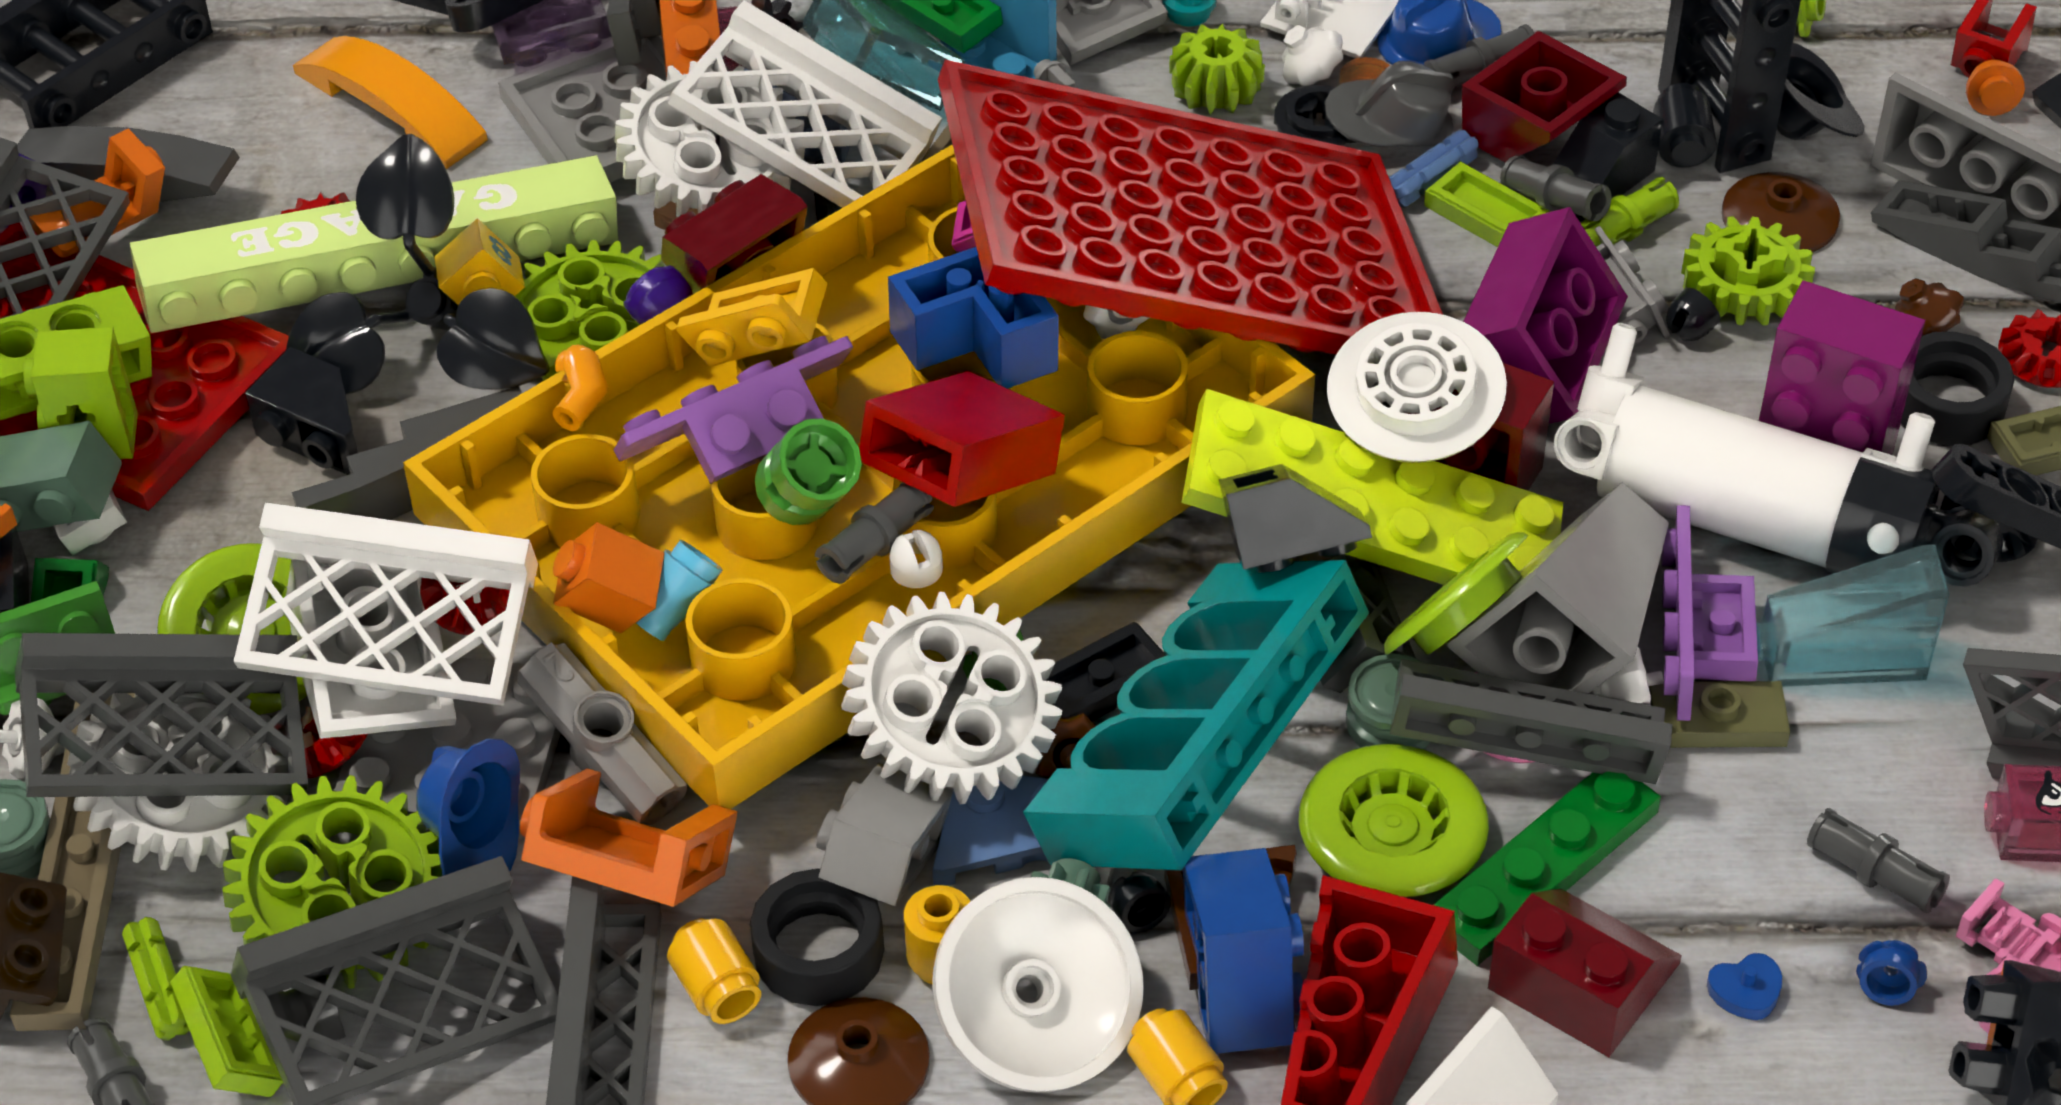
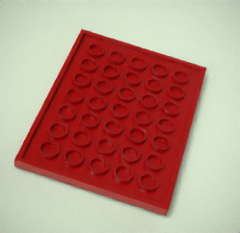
M945 59L938 77V83L985 285L995 287L1007 294L1027 293L1052 298L1068 306H1080L1083 304L1113 310L1128 318L1143 316L1173 322L1175 325L1189 330L1204 328L1229 333L1245 341L1259 339L1285 344L1301 352H1312L1315 350L1337 355L1338 351L1352 335L1381 318L1408 312H1430L1443 315L1380 154Z

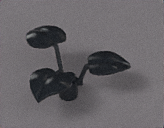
M413 134L401 136L380 154L363 173L356 191V207L360 220L373 235L386 240H393L403 236L404 247L422 270L423 278L415 281L410 286L406 295V308L404 310L377 313L366 318L361 301L350 293L336 292L317 298L305 307L298 316L290 332L286 351L293 347L339 367L345 394L348 395L369 386L377 378L383 366L385 346L380 335L372 328L382 324L412 323L416 321L437 329L448 330L438 343L437 359L446 374L464 386L481 390L508 389L532 382L550 371L549 364L540 346L534 321L524 304L513 294L495 288L481 289L467 295L458 305L439 288L436 267L431 265L417 246L415 236L436 238L447 230L454 212L455 197L453 186L441 159L425 141Z

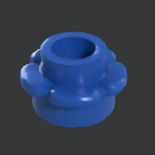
M1898 940L1874 941L1867 944L1860 951L1859 960L1861 963L1857 966L1856 973L1863 992L1870 999L1883 1005L1895 1006L1911 1000L1917 988L1924 985L1927 979L1926 964L1918 960L1919 954L1917 950L1905 942Z

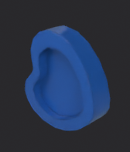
M1753 953L1747 955L1738 964L1720 963L1714 965L1709 971L1706 987L1715 1003L1727 1012L1741 1018L1762 1020L1769 1016L1776 1007L1782 988V974L1780 967L1771 957L1761 953Z

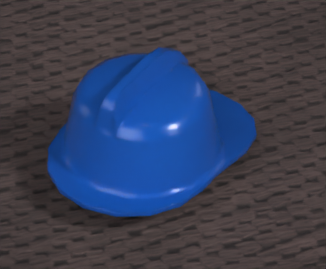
M1398 0L1392 17L1377 36L1378 50L1385 61L1391 65L1398 61L1408 60L1424 64L1427 60H1434L1466 48L1467 42L1471 39L1483 37L1485 40L1500 35L1502 32L1501 22L1493 10L1474 0Z
M485 739L472 745L469 749L448 745L436 748L433 752L432 763L428 766L420 781L416 795L417 811L423 824L439 837V857L443 876L499 856L503 857L509 872L512 869L517 856L519 839L518 792L520 785V761L515 749L502 739Z

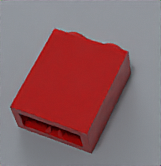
M967 371L866 400L859 446L861 462L956 507L1056 474L1065 414Z

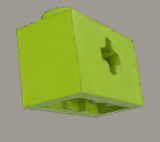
M113 326L36 332L33 358H25L23 378L27 395L37 396L39 402L37 406L38 430L90 421L119 459L133 458L138 412Z

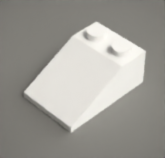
M291 559L286 596L316 577L306 561ZM318 563L323 571L332 566L330 564ZM354 568L332 583L348 607H351L382 586L371 570ZM383 572L389 581L399 575ZM421 577L398 592L415 617L425 611L420 595ZM325 588L292 609V612L308 634L342 613ZM391 597L358 619L375 644L408 622ZM433 622L425 627L424 630L440 652L443 653L439 625ZM290 623L292 635H297V641L301 640L302 638ZM351 624L317 646L328 662L346 664L368 649ZM417 633L383 655L394 671L410 674L434 659ZM311 651L300 657L316 660ZM377 660L367 666L368 668L382 669ZM443 670L432 676L449 679ZM302 677L320 739L456 724L455 707L451 698Z

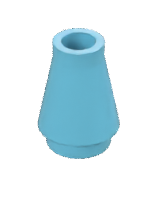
M679 540L672 552L667 549L664 550L665 554L656 608L636 622L642 629L661 641H664L669 633L686 618V613L692 600L702 590L715 584L716 579L723 571L708 556L683 540Z

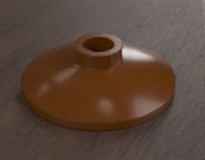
M1763 172L1747 176L1731 186L1725 194L1722 204V219L1725 226L1727 217L1734 216L1740 225H1748L1752 216L1759 217L1760 226L1766 229L1775 223L1782 224L1781 236L1788 237L1798 234L1801 237L1799 249H1807L1812 252L1823 248L1834 238L1840 221L1839 207L1835 199L1825 188L1808 178L1786 172Z
M855 997L829 1003L808 1016L800 1024L791 1039L787 1062L792 1085L797 1094L808 1105H906L915 1097L926 1080L930 1054L928 1041L923 1029L907 1011L884 1000ZM855 1043L867 1044L865 1047L860 1049H852L848 1047L849 1045Z

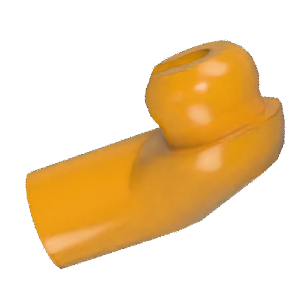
M579 344L572 345L567 350H563L555 360V371L564 370L565 375L562 381L568 383L571 389L554 408L553 417L560 426L570 431L578 430L608 393L607 381L598 355L589 347Z

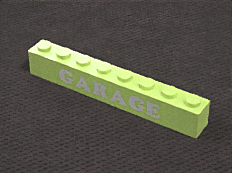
M597 155L451 182L455 201L453 217L447 230L436 238L415 236L417 246L433 267H436L434 256L477 218L519 256L520 262L544 257L543 253L546 251L554 255L566 253V244L570 243L577 250L588 249L591 240H596L599 246L609 245L618 241L616 195ZM356 200L130 242L136 287L150 334L310 303L330 293L347 292L357 294L413 283L423 278L422 270L404 247L403 236L393 240H386L373 235L360 220Z

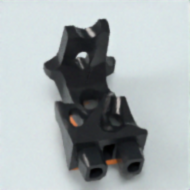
M2004 960L2001 975H1976L1968 977L1963 999L1965 1014L1974 1021L1991 1024L1986 1044L1958 1041L1957 1045L1953 1047L1948 1070L1949 1075L1962 1087L1978 1091L1994 1105H2061V1087H2050L2048 1081L2055 1069H2061V972L2013 960Z

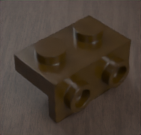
M0 872V1020L10 1000L51 1006L58 995L67 889L62 884Z

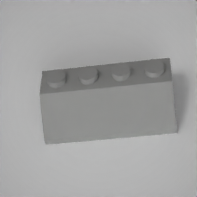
M1896 72L1889 78L1870 166L1900 181L2006 199L2008 219L2061 228V154Z

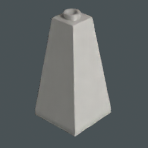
M1622 482L1574 520L1519 571L1522 575L1521 578L1489 608L1447 641L1446 646L1480 674L1581 693H1590L1635 658L1669 522Z

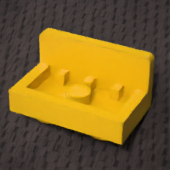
M815 268L713 293L708 311L681 317L676 331L709 366L808 343L812 340L828 283Z

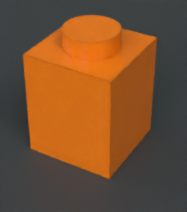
M596 522L575 540L566 541L560 548L553 565V574L555 577H558L553 604L559 607H569L579 616L618 633H623L656 608L665 553Z

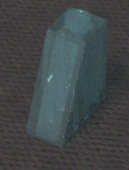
M813 0L803 20L804 27L802 28L817 44L913 101L939 111L942 110L944 105L938 77L945 59L964 64L966 62L962 57L880 0Z
M1921 545L1769 594L1762 622H1756L1758 661L1765 662L1769 681H1781L1782 687L1927 680L1949 598V591L1936 546Z

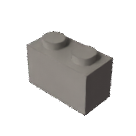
M878 762L862 783L855 781L851 783L844 796L840 811L831 809L827 813L816 843L818 849L825 851L818 878L896 907L938 848L954 790L945 787L939 800L934 801L929 794V783L920 781L911 793L904 792V783L907 774L898 770L892 776L883 779L880 774L884 764Z

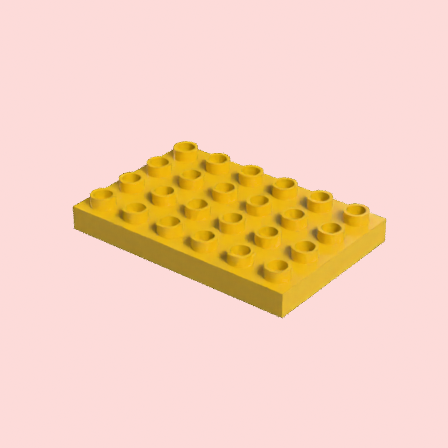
M952 144L594 351L599 357L607 381L608 393L578 430L570 431L563 428L553 417L554 408L571 389L568 383L562 381L565 375L563 370L404 461L403 465L413 513L424 525L530 540L538 561L534 586L533 588L528 587L521 621L546 645L551 642L553 645L565 643L606 691L620 694L625 698L634 711V724L701 799L709 806L715 804L732 809L848 732L851 720L857 713L847 712L841 708L846 691L850 690V688L842 684V679L847 666L853 664L849 658L856 641L865 642L863 636L871 621L883 625L882 621L888 607L893 605L906 615L911 598L917 595L924 602L927 609L930 610L933 608L938 593L945 592L951 608L959 609L963 599L969 594L973 597L975 613L983 615L989 606L996 603L999 605L996 622L1004 626L1017 617L1021 619L1191 507L1181 503L1198 404L1206 389L1312 422L1315 374L1274 342L1259 339L1245 341L1229 333L1204 328L1189 330L1179 327L1173 322L1149 318L1138 325L1135 331L1122 332L1106 339H1101L1094 325L1083 317L1086 305L1068 306L1055 299L1045 297L1059 315L1058 371L1008 389L1065 414L1056 474L956 507L932 497L933 500L929 503L934 505L932 513L919 520L903 533V535L912 533L913 530L928 532L938 540L942 550V574L935 583L924 588H908L898 584L890 572L889 554L882 557L875 555L855 571L847 581L841 584L829 580L817 566L816 561L820 559L815 557L817 548L828 543L851 525V518L856 511L866 505L875 506L898 488L901 481L862 463L859 479L855 485L822 518L810 524L791 525L777 520L768 513L757 497L754 479L760 462L710 484L685 434L626 460H618L614 448L621 435L626 433L623 426L628 421L655 409L659 411L661 417L682 408L680 401L690 393L708 385H715L719 392L739 383L736 377L755 364L770 360L773 366L776 367L794 359L792 352L803 345L799 344L709 366L676 331L681 317L708 311L713 293L815 268L828 283L812 340L826 336L829 343L848 336L853 349L842 364L805 380V383L823 418L838 423L854 438L858 447L860 446L866 400L967 371L996 383L974 351L917 371L890 332L888 276L959 253L951 245L957 207L960 202L965 201V196ZM598 522L662 552L665 549L672 552L679 540H683L708 556L723 571L716 579L715 584L702 590L692 600L688 607L686 618L669 633L664 641H661L636 623L623 633H618L575 614L569 607L554 605L553 601L558 577H555L553 574V565L563 544L568 540H575ZM915 554L918 564L926 561L923 554ZM930 649L921 650L932 661L947 662L944 656L937 651Z

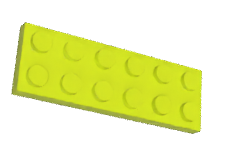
M1206 389L1198 404L1181 503L1227 517L1219 479L1283 464L1361 511L1370 525L1372 538L1356 541L1357 548L1345 553L1346 555L1445 585L1477 557L1511 533L1524 532L1529 535L1507 557L1518 571H1521L1561 533L1564 503L1562 501L1436 461L1417 463L1386 459L1363 449L1350 439L1345 432L1210 389Z

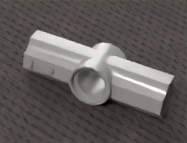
M552 642L533 653L530 660L518 671L517 683L570 743V756L575 765L581 770L588 768L600 772L602 782L637 822L654 824L669 814L678 801L686 795L687 784L634 724V711L629 702L620 694L606 691L565 643L553 645ZM593 729H604L610 731L614 735L610 737H598L593 735L589 731Z

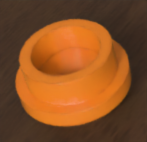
M1988 60L1979 64L1972 71L1966 84V96L1971 107L1975 111L1988 116L2001 115L2011 111L2019 104L2025 92V83L2020 71L2014 65L2001 60Z

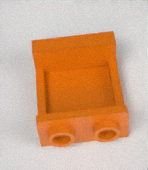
M587 768L536 793L527 802L521 816L520 834L525 837L522 861L674 907L725 876L738 811L712 804L667 830L659 829L598 810L596 808V798L601 773Z

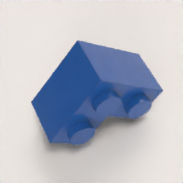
M977 247L888 276L890 332L917 371L972 351L978 356L995 382L1007 389L1058 371L1059 315L1045 297L1027 293L1007 294L995 287L985 285Z
M1266 848L1191 856L1183 867L1185 917L1196 953L1199 1016L1207 1042L1216 1054L1292 1045L1295 1032L1294 1016L1300 1015L1299 1000L1303 984L1300 972H1293L1292 957L1303 956L1304 940L1299 914H1290V893L1286 875H1274Z

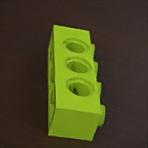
M124 285L100 292L88 293L78 298L42 308L30 309L23 313L0 319V420L37 410L39 403L37 396H28L26 393L23 364L25 358H33L36 332L113 326L129 383L152 377L150 334Z

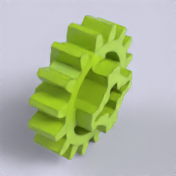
M1734 216L1727 217L1726 228L1721 229L1718 225L1709 222L1705 226L1704 236L1694 233L1691 236L1689 249H1685L1681 270V274L1685 275L1683 289L1693 288L1704 294L1715 305L1720 318L1728 312L1735 315L1737 325H1744L1747 316H1755L1762 326L1768 325L1771 313H1775L1783 318L1802 280L1810 283L1813 282L1815 267L1811 266L1813 253L1811 250L1799 249L1801 237L1798 234L1788 237L1781 236L1782 224L1775 223L1766 229L1760 226L1759 217L1752 216L1748 225H1740Z

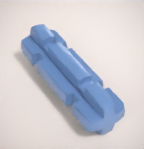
M1457 130L1444 139L1443 143H1438L1406 165V168H1402L1391 175L1389 179L1400 207L1405 208L1420 198V194H1425V191L1460 161L1468 165L1478 156L1476 148L1479 146L1476 137H1470L1465 130Z

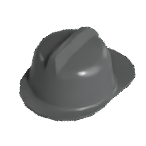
M1410 60L1398 61L1388 66L1376 79L1345 82L1332 89L1325 101L1326 117L1334 129L1346 138L1363 145L1378 147L1435 146L1438 143H1443V140L1449 137L1454 130L1452 117L1448 112L1451 103V93L1454 88V79L1449 73L1436 72L1421 63Z

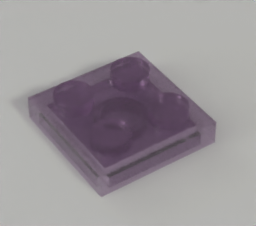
M544 0L491 26L504 65L515 63L518 67L536 65L546 60L548 53L567 48L571 52L592 50L601 45V39L612 37L606 16L607 12L601 0Z

